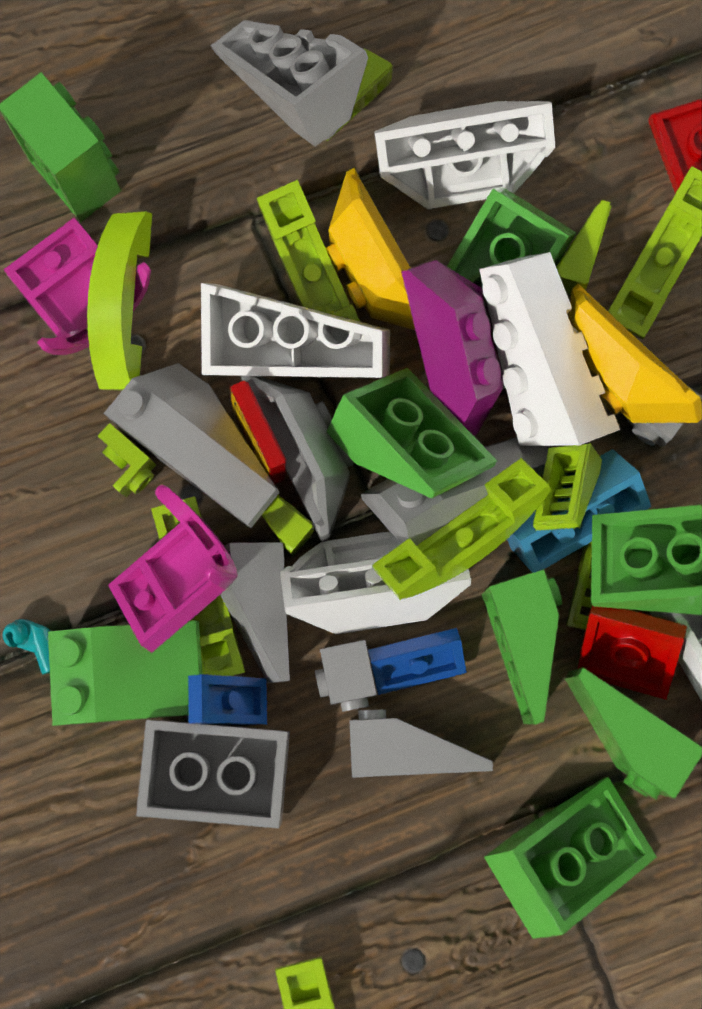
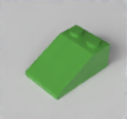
M493 188L447 267L483 289L479 269L520 257L548 252L551 253L555 266H557L577 233L506 188Z
M408 368L344 394L326 431L355 464L429 498H434L493 468L497 463V459Z
M702 505L592 515L591 604L595 607L702 615Z
M543 569L489 586L481 594L523 723L533 725L544 722L559 619L556 606L562 605L561 594L555 579L547 580Z
M199 621L187 622L152 653L140 645L130 625L48 632L53 726L189 715L188 676L202 674Z
M580 668L569 671L564 679L614 765L627 775L623 782L645 797L650 796L657 800L659 795L675 799L701 758L702 747L586 669Z
M606 777L517 831L485 855L484 858L532 939L565 934L657 858L609 777Z

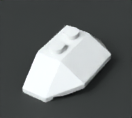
M496 101L410 116L374 131L381 178L393 184L427 209L487 199L493 188L504 187L510 192L515 193L535 171L545 156L547 157L555 149L552 103L550 101Z
M390 531L321 542L301 556L292 567L287 566L280 571L286 614L334 634L428 620L471 585L469 569L433 589L399 600L372 567V564L401 544Z

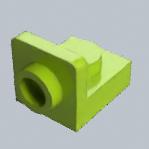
M109 423L98 435L108 445L102 453L121 470L127 464L130 465L113 487L125 497H128L132 492L138 494L154 477L151 471L156 464Z

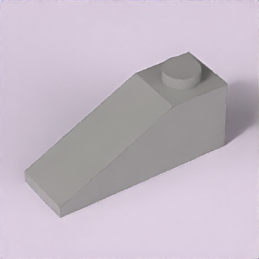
M283 542L229 543L224 547L237 568L238 576L220 595L264 678H266V682L290 681L287 614L284 607L280 571L284 569Z
M386 709L358 711L359 720H350L352 777L493 771V762L397 718L386 719Z

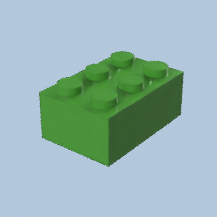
M41 72L1 102L0 112L27 159L81 223L121 192L115 178L120 172L110 159L112 154L102 141L105 137L89 116L82 119L74 108L76 102L67 89L60 82L53 86Z

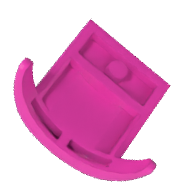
M75 217L3 269L9 279L57 336L55 338H41L37 341L43 351L52 355L73 354L89 347L87 327L88 291L92 265L98 245ZM145 262L139 264L136 271L133 312L144 298L150 283L151 269Z
M165 485L158 486L155 490V495L180 523L108 584L140 645L151 653L224 592L238 576L237 568L231 556L215 533L187 503Z

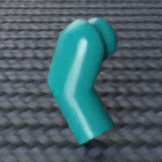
M18 619L6 625L2 634L5 644L12 648L18 647L35 653L42 675L50 673L48 632L51 630L46 626L27 619Z

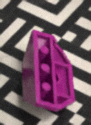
M437 260L429 261L401 271L430 391L474 436L480 431L504 387L503 372L497 345L493 339V328L487 301L481 287Z

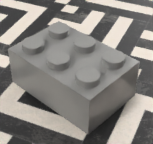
M146 720L136 816L280 828L283 817L290 731Z

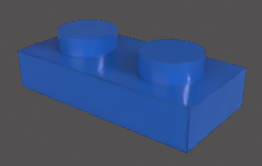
M457 628L368 650L378 695L467 673L461 638Z
M206 674L188 676L189 724L266 725V678Z

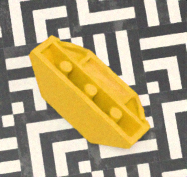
M353 168L346 172L329 226L330 246L326 247L327 253L336 271L344 269L351 283L346 285L358 309L364 306L371 318L415 330L401 271L411 267L360 180L358 173Z
M577 284L571 292L570 304L572 309L569 312V320L571 325L578 332H582L588 349L582 351L591 376L599 375L606 392L599 395L604 406L614 415L621 412L632 423H698L701 421L702 402L700 396L677 377L586 292L580 284Z

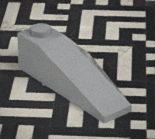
M243 20L211 45L214 52L293 131L316 147L322 141L331 138L341 126L350 120L368 56L364 49L345 37L330 34L326 40L314 38L312 31L300 29L294 35L283 33L278 25Z
M179 363L132 378L104 412L128 437L250 528L280 493L210 385Z
M517 437L484 446L497 459L495 466L434 498H429L388 478L362 493L361 497L401 544L410 538L417 546L488 495L484 484L520 458L539 476H542L548 447L519 446Z

